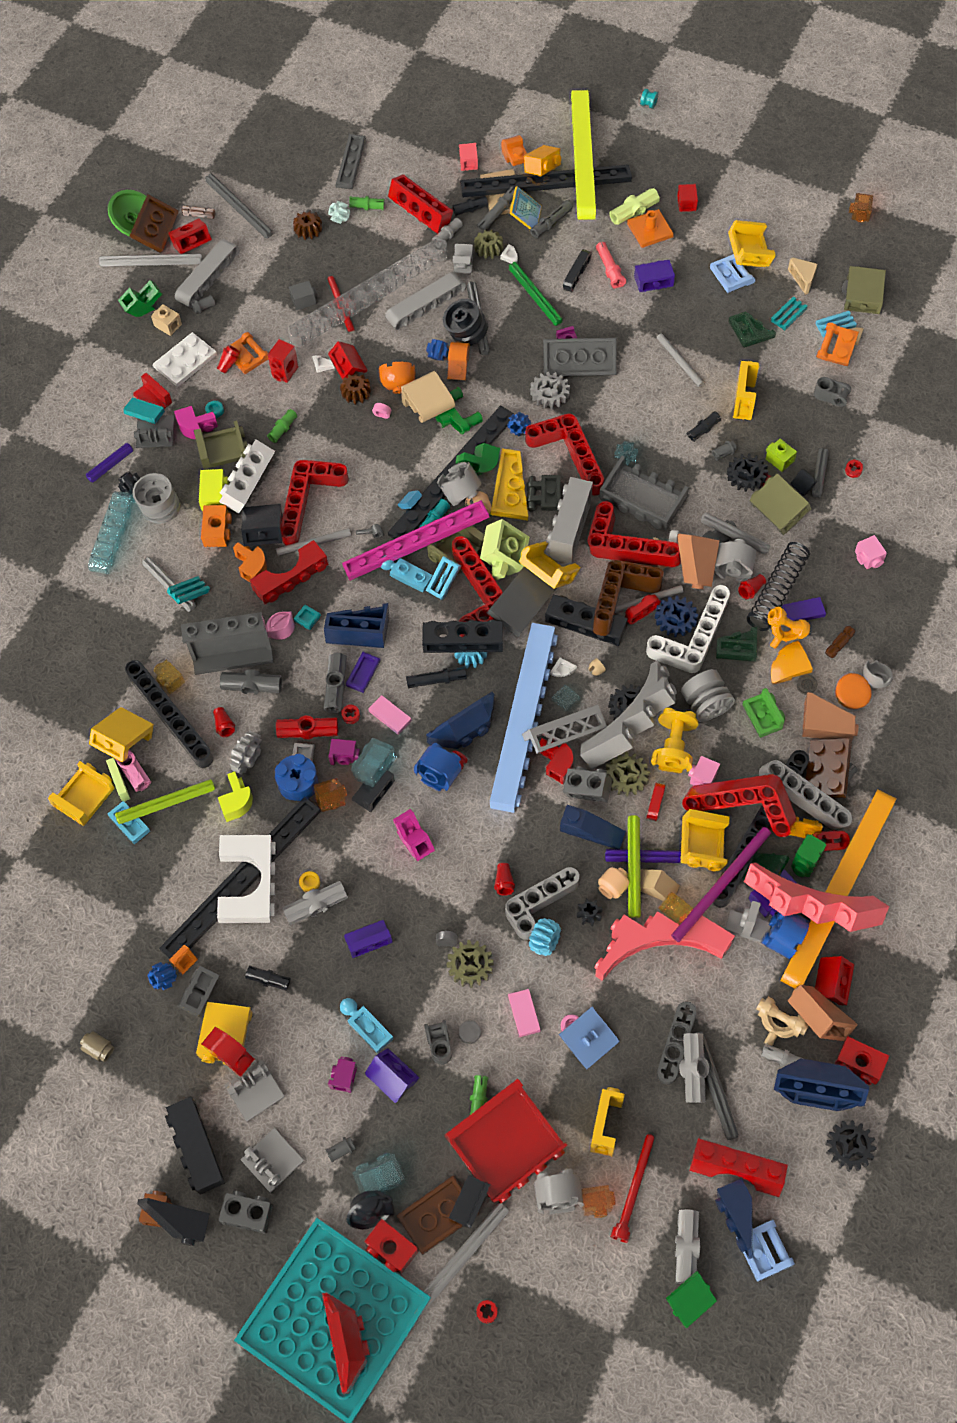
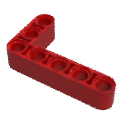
M564 414L531 424L526 428L525 442L531 448L564 439L581 479L597 484L592 485V495L600 494V488L604 484V477L579 422L573 414Z
M299 460L294 464L281 522L282 542L284 545H291L299 541L310 485L345 486L349 481L347 467L344 464L312 460Z
M603 501L597 505L588 536V546L592 556L666 567H677L681 564L678 543L613 535L615 512L612 503Z
M458 536L452 541V555L456 562L461 565V570L485 604L461 617L459 622L495 620L487 612L503 592L469 540L463 536ZM457 547H464L465 549L458 550ZM470 561V562H474L475 564H474V565H468L467 562ZM477 577H483V578H485V579H484V580H478V579H476V578H477ZM493 592L495 595L489 596L486 593ZM481 616H486V617H488L489 619H488V620H481L480 617H481Z
M774 774L692 786L682 801V805L687 811L690 809L707 811L762 803L771 828L779 837H787L796 823V816L781 778Z

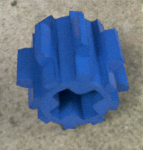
M432 339L426 349L428 358L444 361V358L448 357L449 353L448 343Z
M521 412L511 415L509 417L510 421L507 424L510 432L521 436L523 433L525 434L526 428L532 424L528 418L529 416Z
M162 962L153 965V970L149 971L148 974L149 983L153 988H162L164 991L172 987V982L176 981L175 979L177 978L175 968L171 964H162Z

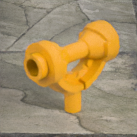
M773 608L768 613V623L771 625L772 634L775 636L770 646L776 649L782 640L788 642L796 638L799 640L805 638L810 632L809 622L803 619L793 621L787 618V613L783 608ZM781 625H785L791 630L783 631Z

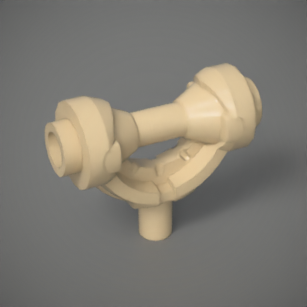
M769 996L766 1000L762 998L756 1010L760 1011L758 1016L761 1017L765 1029L769 1031L764 1041L768 1045L773 1046L777 1037H798L799 1034L804 1036L809 1027L800 1015L789 1016L780 1011L774 999ZM772 1018H777L786 1023L787 1027L777 1026Z

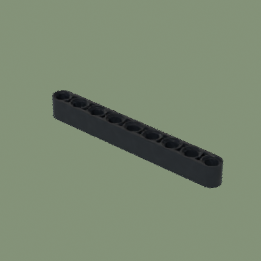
M796 750L791 754L785 765L802 777L809 762V755L803 750ZM798 760L801 761L803 764L799 765L796 764L794 761ZM787 780L788 786L791 787L790 782ZM763 805L757 812L721 876L745 849L746 843L751 842L760 831L756 828L757 825L766 827L771 831L772 828ZM760 848L735 876L736 881L730 882L722 891L726 898L721 899L717 897L713 905L722 908L729 904Z

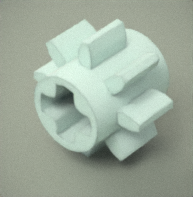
M340 201L332 203L328 214L332 216L330 220L339 224L342 221H347L350 215V210L347 209L348 204Z

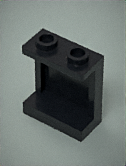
M281 504L243 507L241 532L244 547L282 543L281 522L283 514Z

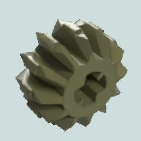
M485 229L483 233L478 232L477 237L474 239L475 253H478L479 257L484 255L485 260L488 256L492 259L494 255L499 256L503 250L502 236H499L498 232L493 233L492 229L490 232H487Z

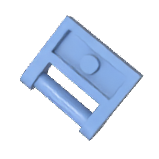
M734 254L710 265V269L727 293L755 282L753 275H750L743 265L736 264ZM732 265H734V266L736 267V269L739 271V273L741 274V276H742L743 278H741V277L738 275V273L736 272V270L733 268Z
M774 1220L753 1228L752 1258L748 1259L746 1253L743 1252L757 1282L795 1265L793 1259L789 1258L775 1229L777 1226ZM764 1232L768 1233L781 1260L778 1264L775 1263L762 1236Z

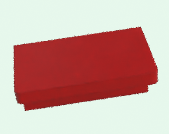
M338 341L328 353L342 380L343 378H348L349 374L352 376L355 371L362 373L368 371L355 347L351 344Z
M147 372L141 376L143 386L136 390L133 395L139 400L164 407V409L172 404L170 393Z
M842 956L820 958L815 989L825 998L832 1000L838 1005L847 1006L854 964Z

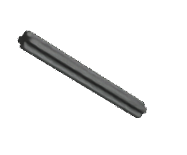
M210 173L205 177L206 182L263 237L267 239L272 236V230L213 174Z

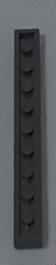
M629 164L593 168L594 185L632 181ZM575 169L552 171L542 176L520 174L460 180L462 198L505 194L510 187H519L524 192L576 187Z
M500 405L456 456L464 452L474 455L476 446L483 443L491 445L505 430L510 421L509 417L514 413ZM456 456L425 489L417 503L408 509L388 531L390 537L396 539L416 530L427 518L429 511L433 510L439 501L446 497L437 481L442 474L444 476L449 474L448 469L457 464L455 463Z
M306 797L268 834L271 835L272 842L276 844V852L271 855V862H274L321 812L320 808ZM242 861L159 948L160 951L170 959L183 945L191 949L218 920V897H240L261 875L259 869L251 863Z

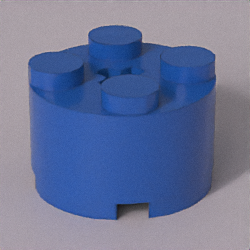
M433 743L425 750L415 764L414 773L416 776L419 773L422 776L421 781L437 791L442 789L447 791L461 772V765L459 763L461 758L456 753H450L443 749L441 745Z
M295 754L286 757L275 768V779L279 791L286 799L301 801L304 797L309 799L316 792L318 787L316 768L313 762L304 755Z
M778 912L777 915L774 914L768 924L771 926L770 932L764 934L761 943L790 959L797 952L793 948L798 943L801 945L807 934L809 920L798 914L784 916Z

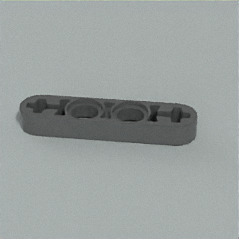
M682 1002L677 1007L657 1070V1078L663 1084H672L677 1078L679 1065L684 1055V1038H677L674 1035V1029L682 1027L686 1034L691 1032L696 1016V1007L691 1002ZM685 1007L690 1008L689 1012L692 1015L688 1014L686 1022H677V1019L681 1021L683 1017V1012L680 1010H684ZM672 1047L678 1049L680 1056L676 1059L670 1058L667 1054L668 1049ZM664 1060L672 1063L670 1073L673 1074V1077L669 1076L668 1079H665L664 1074L661 1073V1071L666 1070L668 1063L663 1062Z

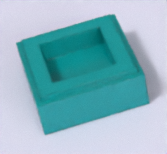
M304 605L293 619L296 623L310 630L321 617V614Z

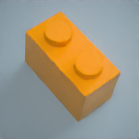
M542 145L524 155L525 173L542 176L561 165L560 148Z

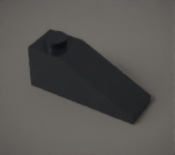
M150 1198L138 1199L137 1204L173 1238L181 1239V1244L194 1246L195 1242H204L210 1213Z

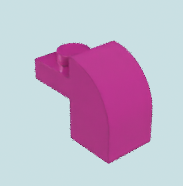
M192 406L174 411L181 433L190 439H196L194 434L196 429L201 428L202 432H210L218 427L214 412L195 417Z
M411 809L393 819L398 830L397 834L417 861L435 851L429 836L420 827Z

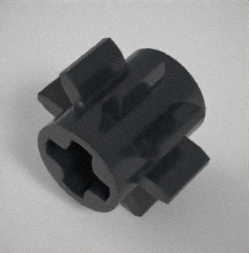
M128 471L118 478L120 483L117 487L122 493L128 492L131 495L133 494L134 485L140 477L137 473L131 474Z
M586 898L583 905L578 904L580 911L577 912L576 917H582V925L587 922L594 926L595 920L601 921L602 916L598 913L603 911V907L597 906V900L592 902ZM590 909V911L593 912V914L589 915V913L586 912V910Z

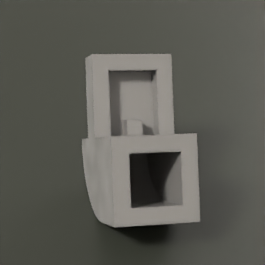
M455 244V255L453 256L454 273H472L473 244Z

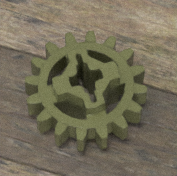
M625 752V756L622 757L620 754L617 756V759L613 758L610 760L611 764H606L607 774L613 779L611 791L618 789V795L622 792H625L627 797L629 792L637 795V789L643 791L644 785L648 784L650 771H647L648 764H642V757L636 759L635 753L630 757L628 752Z
M470 940L467 941V945L459 942V949L456 947L452 948L454 955L448 954L450 961L447 962V968H452L448 971L449 976L455 975V983L461 980L462 987L469 983L470 988H473V983L475 982L481 986V979L487 981V973L492 974L493 969L489 967L494 965L493 960L489 959L492 957L491 951L486 952V945L480 948L479 941H476L474 945H471ZM482 958L485 962L484 968L479 964ZM457 959L461 963L458 970L456 968ZM468 961L471 963L472 961H474V966H472L471 964L467 966L466 962Z

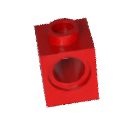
M696 184L678 185L677 199L679 212L697 210Z

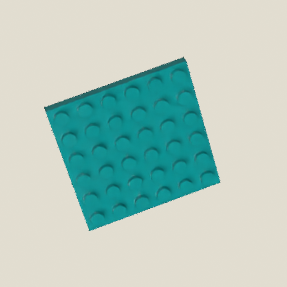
M316 1218L234 1341L344 1422L353 1423L425 1310L431 1297ZM326 1292L354 1309L358 1316L362 1315L365 1330L361 1331L363 1341L367 1340L370 1355L366 1356L367 1363L348 1394H343L341 1391L322 1293Z

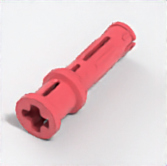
M602 242V245L598 243L596 250L605 265V273L611 280L612 288L623 287L626 284V278L622 276L620 266L615 264L605 242Z

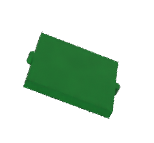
M697 1271L666 1297V1300L674 1310L673 1315L679 1318L685 1328L689 1327L717 1302L709 1289L710 1285L704 1282Z

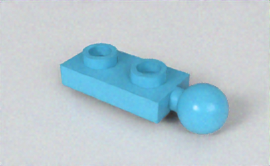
M401 558L396 563L388 560L381 565L383 570L391 569V577L421 592L425 591L433 577L432 574Z
M351 998L342 1000L340 1011L344 1015L352 1016L347 1020L348 1024L378 1054L393 1040V1036L364 1006L357 1010L355 1000Z

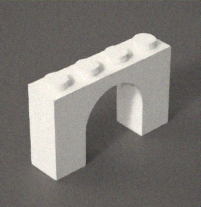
M220 835V861H243L253 864L261 873V882L258 888L247 896L218 897L217 919L219 923H270V916L275 914V905L271 903V895H275V883H271V875H275V862H271V855L276 852V844L272 842L271 835Z

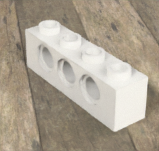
M255 440L252 445L248 444L243 452L246 456L245 458L241 457L235 467L238 470H233L228 478L230 484L227 485L225 483L220 492L223 496L219 502L239 514L275 451L258 440Z

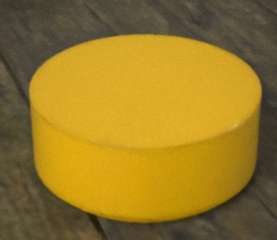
M312 871L303 873L299 878L300 888L304 892L318 889L320 887L319 876Z

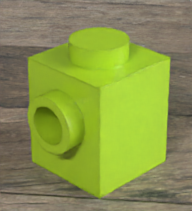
M779 439L767 447L765 459L783 472L795 461L797 451L782 439Z

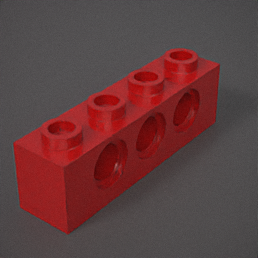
M404 174L392 179L388 197L396 204L400 205L436 233H439L443 226H447L450 223L453 214L452 209Z

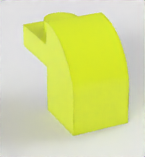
M235 771L227 774L233 792L218 797L226 822L245 815L251 808L253 801L250 787L244 786L242 777L237 778Z

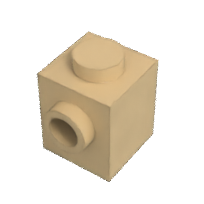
M163 304L151 316L154 326L170 336L182 325L180 315Z

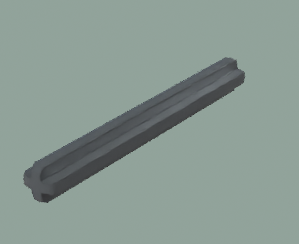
M470 281L466 286L468 297L475 301L482 311L477 284ZM487 333L478 342L481 355H488V352H490Z
M696 1032L703 1034L704 1058L709 1063V1073L705 1078L726 1139H736L739 1134L704 1033Z

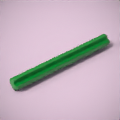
M510 263V272L555 326L561 324L563 318L518 263Z

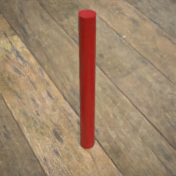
M330 276L327 280L348 332L354 331V326L333 276Z

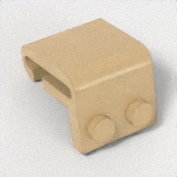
M435 371L401 386L402 403L405 407L410 405L414 413H419V421L421 423L455 407L453 397Z

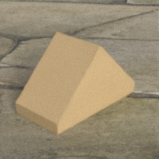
M791 258L788 270L806 295L811 288L818 264Z
M640 870L641 892L672 904L680 885L662 870Z

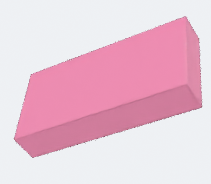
M382 695L368 709L372 715L398 735L412 721L408 715Z
M529 989L508 994L519 1037L540 1032Z

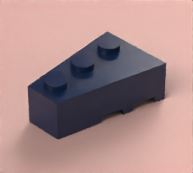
M384 603L381 607L375 608L366 606L364 610L358 611L349 609L327 613L324 625L325 642L329 644L384 648L389 623V604Z

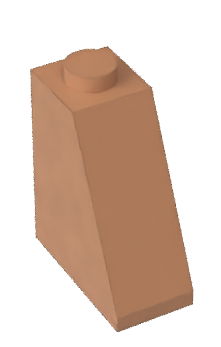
M678 534L684 583L692 584V588L702 590L704 586L712 587L719 540Z
M807 692L804 704L802 737L819 739L850 738L852 741L853 737L858 734V724H855L856 716L813 693Z
M798 986L794 989L792 996L788 1000L819 1038L845 1041L847 1036L857 1027L855 1021L812 986Z

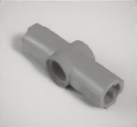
M338 881L321 890H310L302 896V899L286 905L282 909L289 924L292 925L309 916L316 917L317 913L326 912L328 907L348 897L342 883Z
M683 1034L684 1059L680 1062L679 1070L681 1076L685 1078L686 1103H705V1077L709 1073V1063L704 1058L703 1034Z
M679 1210L678 1235L675 1238V1283L678 1284L685 1282L697 1271V1259H699L700 1252L698 1211Z

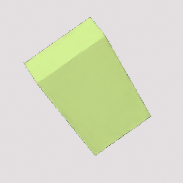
M115 759L106 760L121 800H129L130 796Z

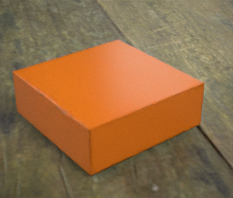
M183 945L169 959L182 975L198 960L186 945Z

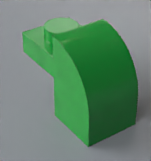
M149 280L139 292L129 288L118 301L125 312L135 317H141L155 310L153 304L162 295V292L155 282Z
M483 443L475 447L474 455L464 452L456 456L455 463L466 462L468 464L469 462L476 474L482 475L491 471L497 465L500 448Z

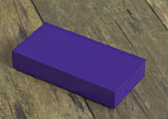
M820 597L782 605V608L787 613V618L793 621H798L799 619L811 620L826 616Z
M362 652L345 684L346 687L364 693L381 661L380 658Z

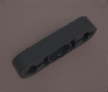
M585 249L581 250L564 280L563 290L569 292L574 290L580 279V274H583L591 260L592 252Z

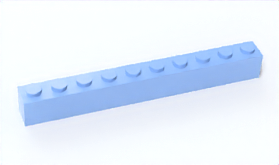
M537 623L531 624L490 798L491 809L514 813L515 808L520 807L522 795L518 794L520 788L524 789L526 777L523 776L524 770L529 768L530 758H527L528 751L532 752L533 750L531 739L524 741L522 734L538 726V722H535L536 716H540L542 711V704H539L540 698L545 697L546 687L543 685L544 681L549 680L550 669H547L548 663L552 664L554 652H551L552 646L556 647L558 635H555V627Z

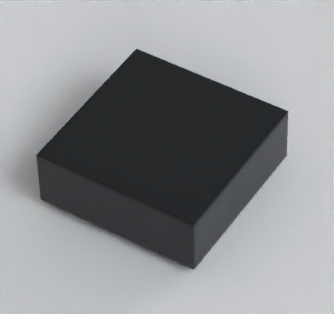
M801 469L790 484L805 496L818 481L805 469Z

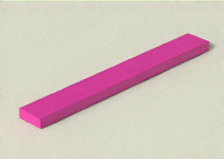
M482 500L347 560L342 565L349 581L381 567L385 561H395L490 518Z

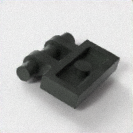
M542 475L541 481H536L535 476H529L526 484L528 511H535L537 504H541V511H559L557 508L560 500V475ZM541 490V495H536V491Z

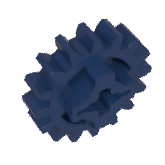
M670 596L667 602L662 600L661 606L657 605L655 612L656 625H661L660 631L667 630V635L669 636L671 633H674V637H677L678 633L685 636L686 631L691 633L692 627H696L698 614H696L697 608L692 607L693 602L686 603V597L679 600L678 596L675 597V600H672Z

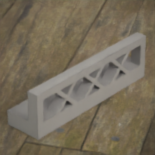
M595 705L529 729L522 736L524 741L531 739L536 753L604 729L607 725L599 706ZM596 716L599 726L594 727L588 724L590 717ZM574 723L582 725L580 733L571 730ZM561 729L566 732L563 739L554 736L556 730ZM541 735L549 738L547 744L543 747L540 746L537 739Z

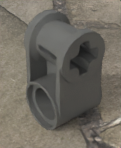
M821 377L816 383L813 394L819 400L844 407L847 404L846 398L851 392V386L828 377Z
M446 1020L433 1025L424 1024L434 1062L439 1065L447 1064L451 1060L452 1053ZM439 1049L447 1051L444 1056L436 1055Z

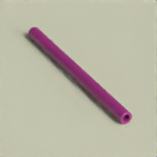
M762 827L671 935L675 941L680 942L766 841L771 835L769 829Z

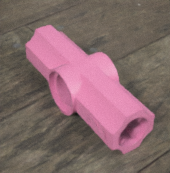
M130 749L128 757L124 762L115 759L136 792L148 788L151 781ZM132 761L129 765H124L126 762Z

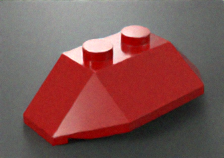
M326 1292L322 1293L341 1391L343 1394H348L367 1363L366 1356L370 1355L367 1340L363 1341L361 1331L365 1330L362 1315L358 1316L354 1309Z

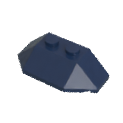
M490 692L436 727L433 731L427 733V743L429 745L437 743L442 747L458 749L461 746L467 747L478 735L480 737L484 736L491 726L495 694Z
M800 1058L777 1071L774 1090L793 1104L842 1111L856 1106H865L869 1086L846 1066Z

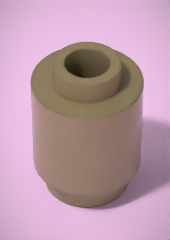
M94 1031L90 1034L86 1033L80 1041L82 1045L81 1050L97 1061L102 1060L106 1062L115 1048L111 1045L110 1041Z

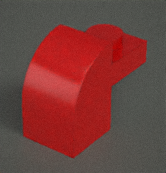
M542 738L539 742L540 746H545L547 740ZM566 743L562 744L560 748L556 746L539 752L551 760L546 766V775L561 784L565 783L568 768L573 769V753Z
M214 1027L201 1043L214 1057L224 1062L240 1077L255 1060L246 1051L245 1047L217 1027Z

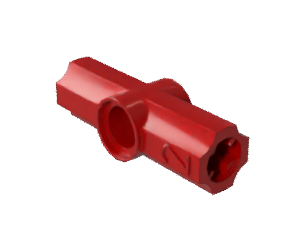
M305 715L299 719L277 720L276 736L277 738L302 737L304 739L338 736V719L313 718ZM306 726H311L308 730L303 729Z

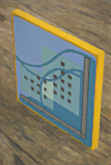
M515 187L510 214L527 228L531 229L539 222L542 206L519 187Z

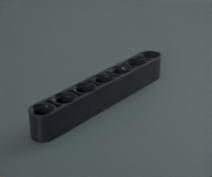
M138 660L129 661L125 666V671L131 683L195 764L200 768L209 767L213 762V756L207 744L144 665ZM162 698L160 701L154 702L156 699ZM173 712L171 715L165 716L167 713ZM184 726L182 729L176 730L178 727ZM195 740L194 743L188 744L189 741ZM203 754L207 755L205 758H199Z

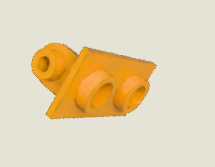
M796 817V823L789 836L806 838L807 834L813 835L815 832L822 831V823H818V820L814 821L803 818L802 822L799 821V817Z

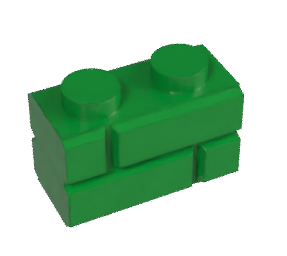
M807 834L796 852L791 865L793 872L797 876H811L826 848L825 842L811 834Z

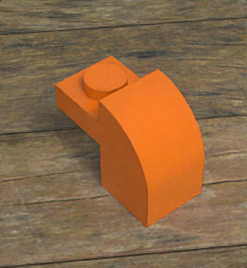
M518 135L502 140L501 151L506 162H511L512 166L523 164L524 155L527 152L523 146L522 137Z
M450 343L447 379L466 380L470 343Z
M238 542L233 547L235 557L243 561L238 568L242 578L250 582V579L267 570L266 559L260 547L257 546L253 551L249 546L244 547Z

